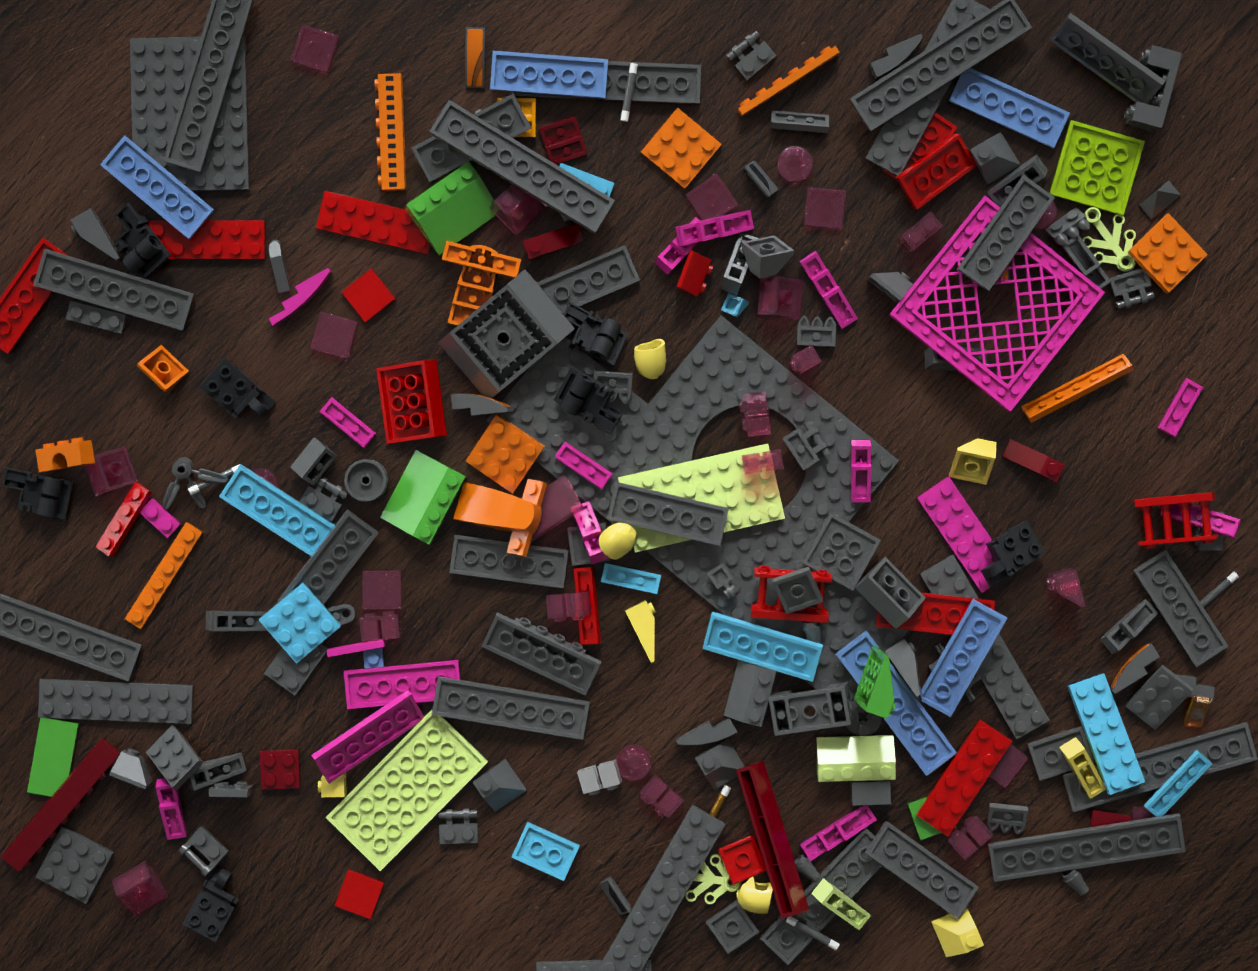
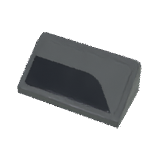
M752 161L744 167L746 174L766 198H769L778 190L777 186L756 161Z
M612 876L600 882V887L619 915L631 912L632 906Z

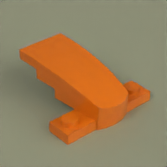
M446 241L442 261L463 266L447 323L455 326L462 323L493 296L496 274L515 278L519 273L522 260L498 254V252L487 246H466Z
M528 479L521 499L498 490L464 482L453 519L473 523L477 526L491 527L496 530L513 531L507 553L526 557L532 535L537 530L541 521V504L547 483Z

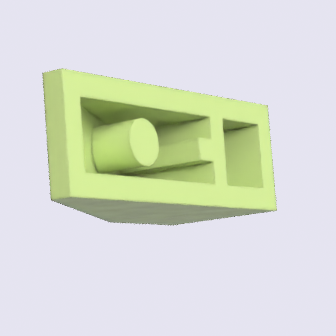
M824 878L812 892L824 906L858 930L862 928L871 916Z

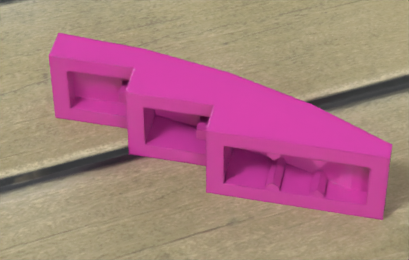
M746 210L675 228L679 246H684L754 229L751 210Z
M815 251L800 260V264L841 329L857 320L856 314L818 253Z
M327 268L295 286L298 294L282 302L285 310L269 318L272 326L280 324L308 303L332 274L331 269Z
M863 805L799 844L809 860L812 861L825 851H829L841 842L848 840L877 819L869 806Z

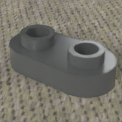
M350 604L327 608L340 625L350 623L356 616V611ZM344 610H348L350 612V615L348 617H345L343 615Z

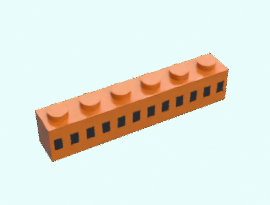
M401 73L378 74V79H375V91H378L379 99H375L376 110H379V118H376V129H380V137H377V149H380L381 156H377L378 168H381V175H378V187H382L383 192L406 191L403 76Z

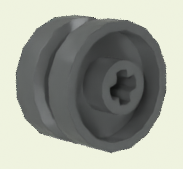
M362 459L355 461L349 466L345 473L344 483L346 490L353 498L359 501H372L385 493L388 488L389 477L387 470L382 464L375 460ZM364 477H368L370 479L368 484H364Z

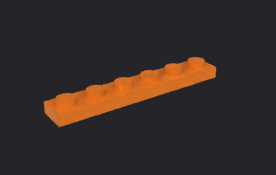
M830 46L826 47L816 59L814 57L809 58L804 62L805 66L798 69V67H795L788 72L789 76L782 80L780 77L772 82V87L768 90L763 88L755 94L757 97L750 100L747 98L739 104L738 113L741 117L745 116L838 56L839 50L836 46L830 48Z
M1122 354L1021 406L1022 410L1032 423L1133 371V366L1126 356Z
M188 522L185 523L125 617V620L140 629L143 628L203 534V531Z

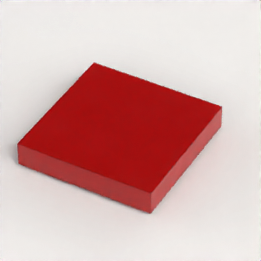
M372 268L342 291V294L364 322L370 320L395 300V297Z
M753 835L718 849L732 885L767 871L762 854Z
M348 869L335 906L371 919L384 882Z

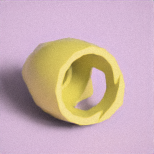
M656 339L635 347V366L642 376L648 379H657L663 374L666 364L665 342L662 339Z
M613 524L601 533L599 537L600 549L609 558L620 559L633 548L637 533L629 524Z
M754 877L749 878L737 890V899L741 907L753 913L768 914L773 891L771 883H757Z

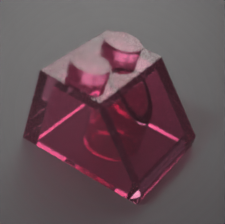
M513 184L496 198L490 207L515 236L544 211L539 200Z
M769 276L766 279H760L757 314L773 317L800 318L803 280L779 276Z
M126 446L94 455L95 463L84 465L95 497L138 482Z
M1067 568L1048 573L1046 583L1049 590L1051 589L1053 593L1075 606L1086 607L1076 569Z
M145 861L112 880L116 896L135 916L169 897L157 874Z

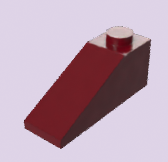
M578 224L523 241L530 261L584 242Z
M1011 439L1002 457L1052 482L1058 481L1065 467L1064 464Z

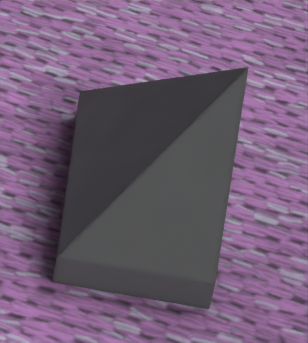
M1168 180L1139 206L1152 220L1181 194Z

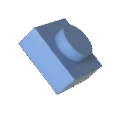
M383 647L363 651L365 669L384 667Z

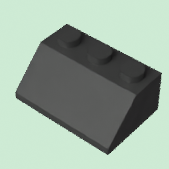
M886 557L867 573L855 587L895 629L907 621L926 598Z
M738 660L724 716L762 727L776 671Z

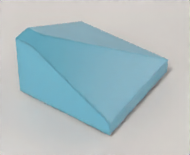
M728 293L721 311L738 317L748 306L749 302Z

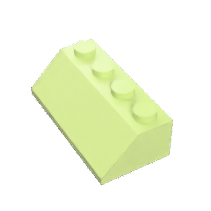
M893 735L816 737L818 782L896 780Z

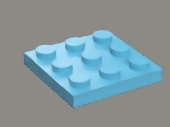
M304 582L259 619L296 664L341 627Z

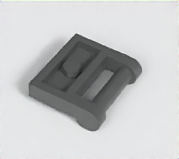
M200 826L178 852L193 862L206 878L230 851L204 826ZM193 846L211 862L208 866L190 850Z

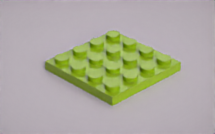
M1070 120L1049 193L1058 198L1095 207L1114 214L1124 215L1145 141Z

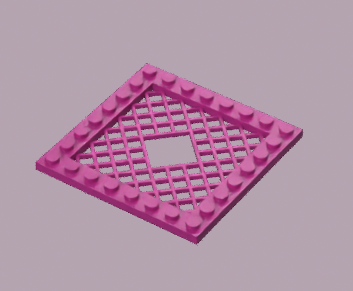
M984 196L889 316L1008 412H1011L1105 292L1030 232L1019 248L1021 252H1016L1014 255H1024L1025 265L1015 266L1013 257L1011 259L1012 266L1004 269L1012 270L1013 280L1003 281L1002 273L999 276L1000 281H996L994 284L1014 283L1018 320L981 324L977 292L979 285L975 282L963 285L962 273L959 271H949L956 262L958 268L961 264L960 261H963L965 258H960L968 247L970 251L975 244L972 243L980 232L982 234L986 224H989L1000 208L988 197ZM1028 257H1029L1032 261H1034L1036 264H1030V265H1029V264H1028ZM1039 267L1040 277L1030 278L1029 268ZM1025 268L1027 278L1017 279L1016 269ZM1043 269H1044L1047 273H1049L1051 276H1046V277H1044V276H1043ZM958 275L959 285L949 286L948 276ZM945 277L946 286L937 287L938 284ZM1054 279L1055 289L1045 290L1044 280ZM1040 280L1042 291H1032L1031 281ZM1027 282L1028 292L1018 293L1017 283ZM1058 282H1060L1066 288L1059 289ZM973 287L975 297L965 298L963 288ZM960 288L961 299L951 300L950 289ZM937 290H947L948 300L938 301ZM1069 291L1070 301L1060 302L1059 292ZM933 292L934 301L925 302L926 299ZM1055 292L1057 303L1047 304L1046 293ZM1042 294L1043 304L1033 305L1032 295ZM1029 295L1030 305L1020 306L1019 296ZM975 300L976 311L966 312L965 301ZM962 302L963 312L953 313L952 303ZM948 303L949 314H939L938 304ZM935 304L936 315L926 316L925 305ZM1061 305H1069L1062 314ZM1057 306L1058 316L1048 317L1047 307ZM920 307L922 309V315L919 312H917ZM1044 307L1045 318H1035L1034 308ZM1021 309H1030L1031 319L1022 320ZM977 314L978 324L968 325L967 315ZM963 315L964 326L954 327L953 316ZM950 317L951 327L941 328L940 318ZM936 318L937 327L927 319ZM1049 320H1057L1050 329ZM1045 321L1046 331L1037 332L1036 322ZM1032 322L1033 332L1023 333L1022 323ZM1018 323L1020 334L1010 335L1009 324ZM1005 325L1006 335L996 336L995 326ZM992 326L993 336L983 337L982 327ZM978 327L979 338L969 339L968 328ZM965 329L966 339L956 340L955 330ZM951 330L952 339L942 331ZM1046 334L1045 337L1038 344L1037 335ZM1024 336H1034L1035 346L1025 347ZM1020 337L1021 347L1011 348L1010 338ZM1007 338L1008 349L998 350L997 339ZM993 340L994 350L984 351L983 341ZM980 341L981 351L971 352L970 342ZM966 342L967 351L964 350L957 343ZM1034 349V351L1026 359L1025 350ZM1022 350L1023 361L1013 362L1012 351ZM1008 352L1009 362L999 363L998 353ZM995 353L996 364H986L985 354ZM972 355H981L982 363ZM1022 364V366L1014 374L1013 365ZM1010 365L1011 376L1001 377L1000 366ZM988 367H997V375L990 371ZM1010 379L1008 383H1005L1003 380Z

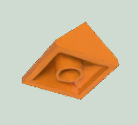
M162 345L137 364L164 392L168 393L189 372Z

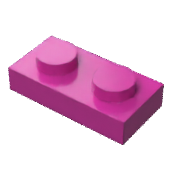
M154 498L140 512L167 538L181 525Z

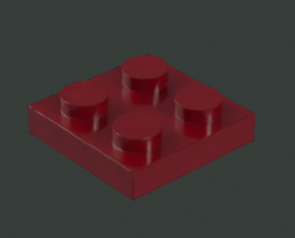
M299 749L260 751L261 790L300 788Z

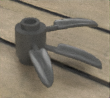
M181 457L172 466V472L177 478L175 482L169 484L163 500V509L167 510L172 505L180 489L178 484L180 479L187 478L189 482L187 488L197 484L195 481L192 482L189 476L191 473L197 474L199 479L211 482L225 483L229 479L223 474L210 470H193L194 464L191 459ZM179 466H183L185 471H182ZM201 491L191 495L200 508H206V502Z

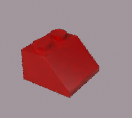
M690 250L676 289L698 297L699 293L703 294L707 284L703 281L706 275L710 276L713 265L710 264L711 259Z

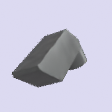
M272 240L269 245V254L278 293L290 291L281 243L278 240Z

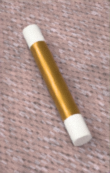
M724 785L709 813L716 818L731 787Z

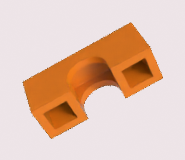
M83 437L71 439L72 443H69V440L59 441L57 446L54 443L43 444V448L35 450L39 472L65 469V459L67 467L95 463L92 441H83Z

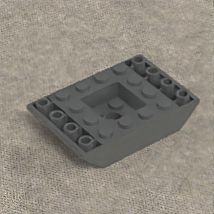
M525 269L438 343L483 396L492 398L575 328ZM500 333H506L509 336L507 343H502L499 340Z

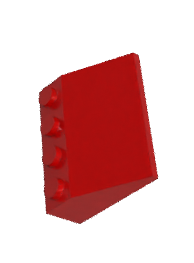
M422 360L376 368L387 444L447 436L437 360Z

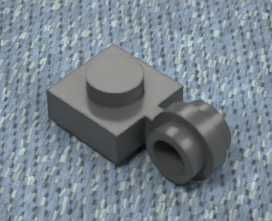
M723 563L707 573L717 590L725 586L726 589L723 592L729 600L737 598L736 595L739 593L733 584L731 586L728 585V582L733 580V577Z

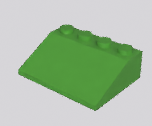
M469 161L406 204L405 207L406 212L439 256L444 252L446 241L458 243L501 213L482 179Z
M415 450L380 518L430 545L467 476Z
M872 645L854 700L866 712L888 719L889 714L892 715L895 709L890 660L888 655L877 646Z

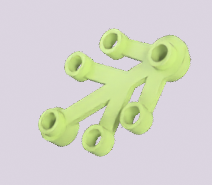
M1095 207L1087 209L1084 215L1089 223H1093L1105 241L1095 240L1089 236L1084 237L1082 240H1090L1091 244L1087 246L1088 248L1095 247L1112 250L1117 256H1106L1102 252H1097L1094 256L1096 257L1099 254L1102 257V260L1098 262L1116 264L1117 268L1123 272L1132 270L1135 266V260L1127 252L1132 248L1133 240L1136 238L1134 230H1127L1123 234L1126 240L1124 251L1119 247L1121 228L1125 221L1124 216L1117 214L1112 218L1114 227L1111 235L1100 220L1101 213L1099 209ZM1090 212H1093L1095 214L1094 219L1089 218L1088 215ZM1117 216L1122 219L1121 223H1116L1115 218ZM1128 232L1133 234L1132 239L1127 238ZM1123 259L1128 260L1129 263L1127 266H1124L1122 264Z
M713 854L710 857V863L712 866L717 867L723 877L715 876L704 862L700 868L703 874L697 873L693 880L702 883L694 889H689L685 896L688 901L693 902L698 895L711 885L720 884L721 886L714 892H707L704 896L707 904H713L726 891H737L741 886V882L730 885L728 883L729 876L721 862V857L718 854ZM714 857L719 858V862L716 864L712 862ZM690 892L695 894V897L692 899L687 896ZM708 895L714 897L712 901H708L706 898Z

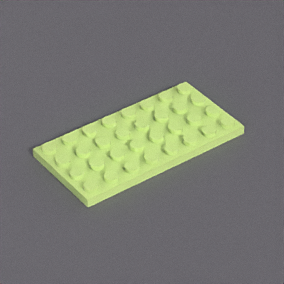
M768 444L618 477L620 483L729 508L724 532L785 519ZM630 525L637 533L634 543L635 552L693 540Z
M431 710L326 818L381 871L482 769L488 760L444 717L432 715Z

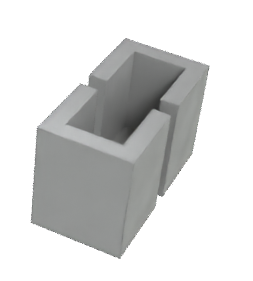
M616 759L600 763L597 767L593 765L577 771L583 794L589 793V796L600 793L602 788H607L608 791L616 789L622 782Z

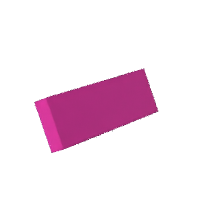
M1185 378L1160 422L1158 429L1175 438L1203 387Z
M333 397L320 410L321 414L363 448L376 435L372 429Z
M564 442L555 455L556 459L600 489L604 488L613 474L567 442Z
M383 638L327 649V656L331 657L385 647L386 641Z

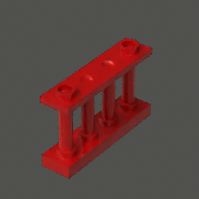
M1215 492L1135 499V507H1140L1143 510L1146 539L1145 541H1140L1139 546L1144 545L1145 549L1156 548V544L1202 540L1203 544L1214 543V539H1218L1219 534L1212 535L1209 504H1211L1210 501L1215 500ZM1191 502H1199V505H1201L1203 536H1192L1189 509ZM1179 503V507L1182 509L1184 537L1173 538L1170 508H1172L1171 504ZM1160 505V509H1162L1165 539L1153 540L1152 506Z
M769 566L754 567V577H760L758 602L751 604V617L828 623L829 613L828 610L823 608L825 582L832 583V574L826 570L811 572L815 581L818 582L817 586L822 595L823 602L816 604L813 609L803 608L786 614L779 596L775 606L765 603L767 578H776L796 570L770 569Z

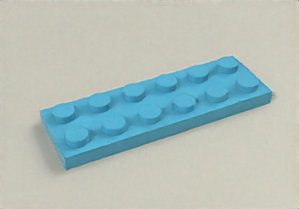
M242 464L239 465L219 496L310 556L313 555L335 526Z
M712 612L702 649L813 682L823 645Z
M1103 673L1067 686L1108 795L1144 783L1143 774L1105 674Z

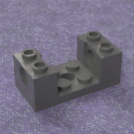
M1154 45L1145 49L1144 53H1141L1139 62L1155 74L1162 75L1161 78L1165 82L1158 90L1157 96H1153L1151 105L1137 101L1126 109L1124 114L1125 125L1153 133L1162 128L1182 53Z
M848 682L830 684L825 689L792 693L791 690L772 693L768 698L775 736L851 725L854 721ZM806 706L814 707L815 714L813 716L805 713Z

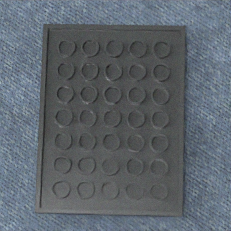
M243 36L202 173L163 161L201 37L130 38L132 141L191 191L250 190L246 36Z

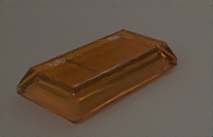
M1193 695L1183 724L1201 728L1213 698Z

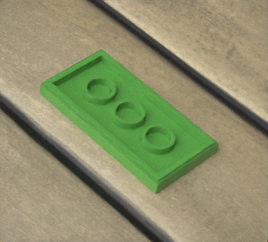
M40 718L28 793L51 797L69 777L80 723L54 718Z

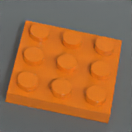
M677 108L643 148L641 153L681 187L686 189L722 144Z
M1169 213L1159 220L1127 252L1166 294L1208 255Z
M497 413L466 459V462L513 494L545 446Z

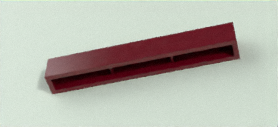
M102 737L7 847L1 858L17 871H20L22 868L26 869L33 861L31 857L43 850L45 847L43 843L47 838L51 840L58 832L56 828L59 824L64 825L70 818L68 814L71 810L76 811L82 804L81 799L83 796H89L95 789L93 786L97 780L101 782L107 775V768L114 766L120 751Z
M764 761L736 769L781 918L794 916L809 910Z

